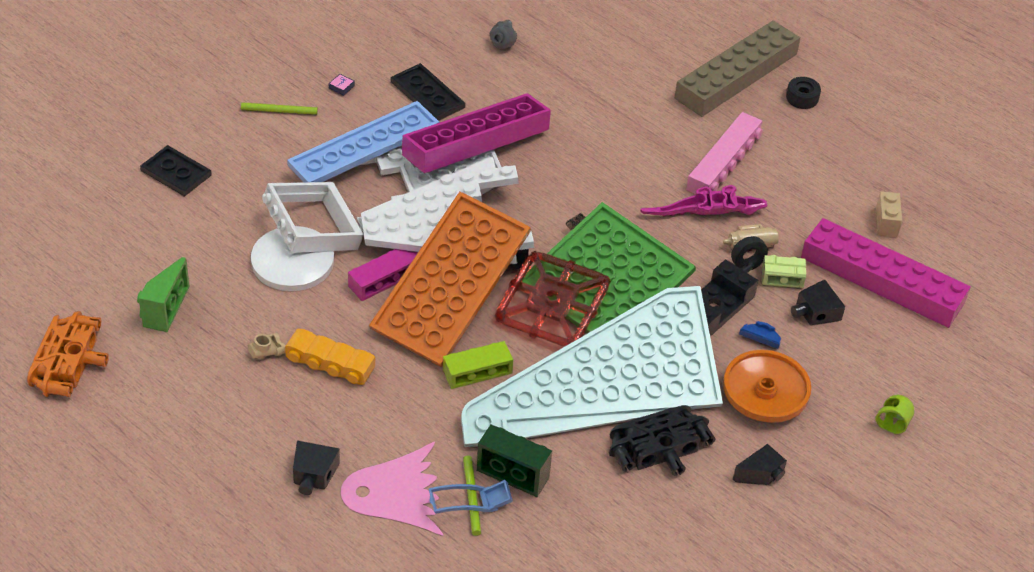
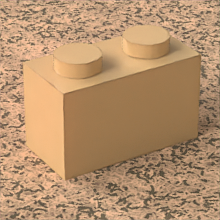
M880 191L876 205L877 236L898 237L902 224L900 193Z

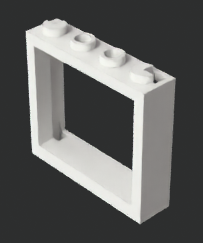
M333 182L267 184L265 193L262 195L263 203L268 208L270 216L275 221L277 229L281 232L291 253L358 250L364 234ZM323 201L340 233L299 234L282 202Z

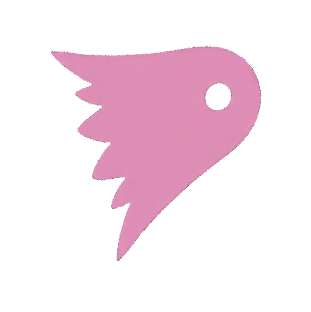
M435 442L400 458L352 473L346 478L341 487V498L344 504L360 514L408 523L443 536V533L436 524L426 516L435 515L436 513L423 505L430 503L429 490L423 488L432 484L437 479V476L421 473L431 464V462L422 461L429 454ZM360 486H365L370 492L366 497H359L356 494V489ZM433 493L435 501L438 500L439 497Z

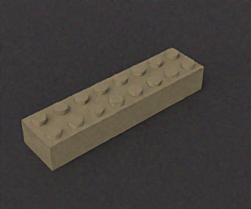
M772 20L678 80L674 99L703 117L797 55L801 37Z

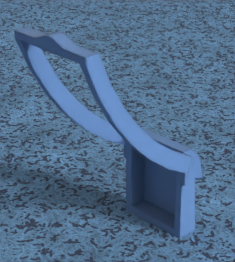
M506 480L490 487L453 484L429 488V501L433 505L436 514L458 510L493 512L497 511L499 507L513 502ZM449 489L477 490L480 492L483 506L462 505L437 509L433 492Z

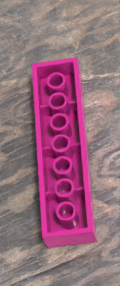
M526 93L402 135V156L424 174L549 130L551 110Z
M824 218L821 219L805 240L801 254L802 259H806L810 263L948 328L964 306L971 286Z

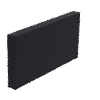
M421 63L391 77V83L412 102L418 101L438 121L464 109L466 103Z

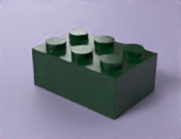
M490 424L478 442L476 471L498 481L506 480L508 485L538 497L550 477L552 450L544 445L529 441L523 436L508 432L504 428Z

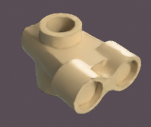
M277 333L269 335L258 334L255 336L254 342L248 344V351L253 359L262 360L266 356L285 354V344L280 341Z

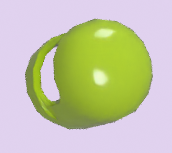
M892 395L885 400L884 407L879 409L875 421L882 429L894 434H901L906 431L914 416V405L909 398L903 395ZM882 413H886L884 420L880 418ZM893 417L898 418L895 424L893 423Z

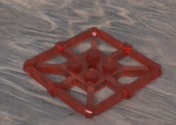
M533 251L525 259L515 278L510 281L509 288L494 316L497 322L527 333L532 338L538 337L565 347L583 337L592 318H595L598 314L597 309L607 293L611 281L609 276L577 265L575 261H566L546 253ZM541 261L564 268L560 277L557 278L546 274ZM533 262L540 275L535 286L522 282ZM572 272L592 278V280L580 284L567 281ZM600 286L590 306L575 301L579 293ZM520 290L530 294L526 302L507 308L516 291ZM556 295V300H549L548 296ZM570 309L585 314L573 336L565 320ZM525 311L539 314L532 326L508 318ZM545 318L560 322L566 338L541 330L540 327Z

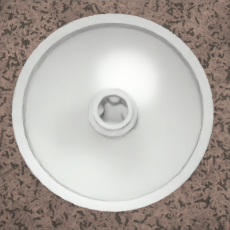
M295 226L299 234H320L318 231L307 227ZM274 229L258 239L253 246L251 265L255 276L265 285L282 291H301L320 284L329 276L334 266V251L291 253L281 232L278 229Z

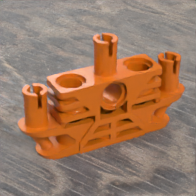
M81 311L74 312L72 316L60 319L59 315H55L29 369L27 376L28 385L31 387L36 385L37 388L42 390L45 397H48L50 394L71 397L73 387H77L86 364L106 367L109 354L92 351L97 341L96 331H99V328H101V318L82 315Z

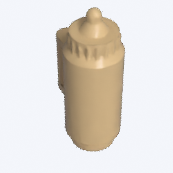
M761 224L737 226V230L729 233L728 238L724 239L723 243L728 244L730 249H733L740 240L749 236H756L762 239L767 247H773V245L778 244L779 238L777 229H772L771 227L763 228Z

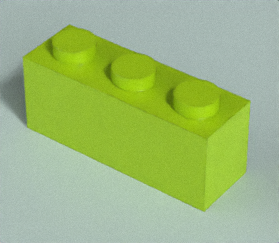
M505 341L491 343L482 347L443 356V372L450 388L454 389L512 374L513 357Z

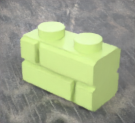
M776 255L764 256L762 285L792 288L804 287L806 259L778 257Z

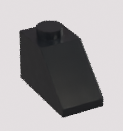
M766 444L736 465L733 480L737 483L769 485L775 480L779 481L784 476L787 460L769 444Z

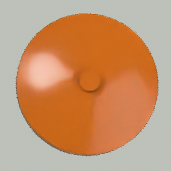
M753 350L740 354L729 363L724 375L723 389L730 404L741 414L757 421L775 423L790 420L798 416L806 408L811 395V381L805 369L793 358L772 350Z

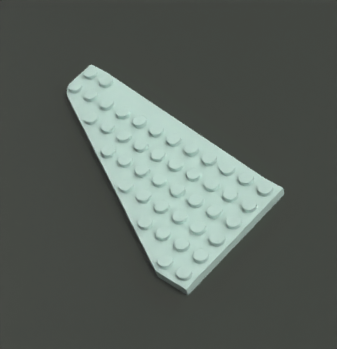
M701 287L667 288L469 401L461 414L464 447L478 446V442L490 424L504 428L508 432L527 439L630 421L681 405H688L691 407V410L721 407L723 401Z

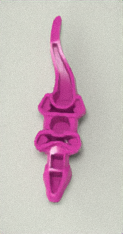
M727 185L721 191H712L709 187L704 186L697 189L696 194L663 207L641 208L640 212L651 215L675 216L678 213L681 215L684 213L721 215L736 211L751 215L757 210L766 208L767 201L751 196H736L737 188L733 185Z

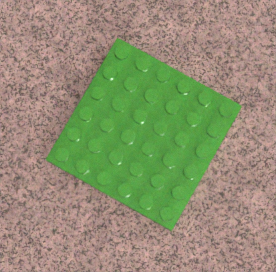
M601 202L519 279V283L588 334L667 288L680 287L696 271V266Z

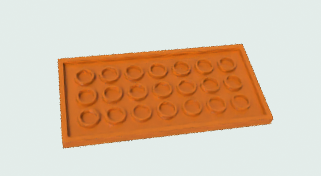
M459 191L369 324L370 329L442 367L443 356L452 353L531 232V227Z

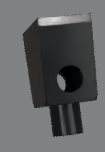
M822 280L799 292L796 305L791 307V313L794 318L804 316L810 325H819L841 321L846 306L828 282Z
M297 440L293 480L296 485H300L298 490L301 494L311 495L313 488L323 490L328 486L340 464V448Z

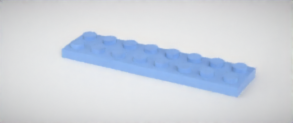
M416 101L287 160V165L304 183L324 182L401 146L402 135L437 124L439 121Z

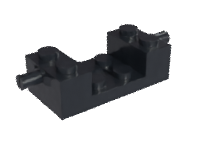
M725 259L713 269L711 281L701 289L710 337L755 297L759 280L748 274L754 268L752 263L747 262L743 267L739 268ZM714 303L718 306L712 307L710 304Z

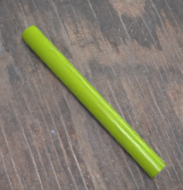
M241 102V110L318 114V107Z
M469 455L464 456L466 484L475 485L472 457ZM467 489L468 504L478 506L476 490ZM469 510L472 535L478 536L481 534L479 511Z

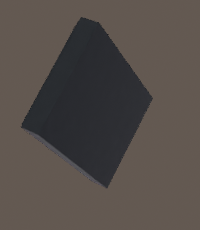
M169 145L140 165V170L184 197L212 175L210 169Z

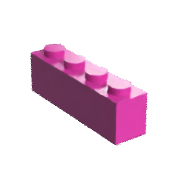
M395 249L376 259H372L368 263L348 272V287L361 301L387 290L399 282L418 252Z

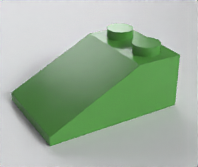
M181 257L148 281L143 291L138 293L137 303L140 304L139 316L142 318L143 327L168 332L190 287L185 257Z

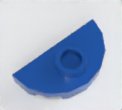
M756 321V324H745L740 329L739 335L779 349L781 337L775 331V327L768 323Z

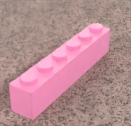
M742 112L688 176L686 190L696 194L697 189L707 186L712 191H717L719 184L726 180L728 173L732 172L737 162L743 159L747 149L750 150L754 141L761 137L763 129H761L762 120Z

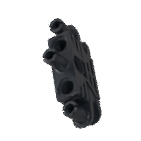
M681 405L615 426L610 431L612 446L609 449V455L616 457L623 472H627L625 466L630 471L636 464L637 469L641 470L666 462L672 474L677 476L686 470L679 457L697 452L700 440L703 446H708V444L710 446L715 442L716 438L707 426L709 420L706 417L692 414L691 407Z

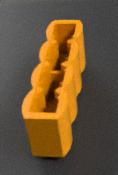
M297 329L285 346V354L290 361L305 363L314 370H325L329 375L345 378L352 384L364 385L375 368V356L364 350L354 349L345 343L335 342L325 336H316L305 329Z

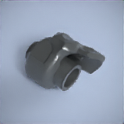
M510 20L497 22L489 33L493 45L498 49L511 48L517 40V33L513 29Z

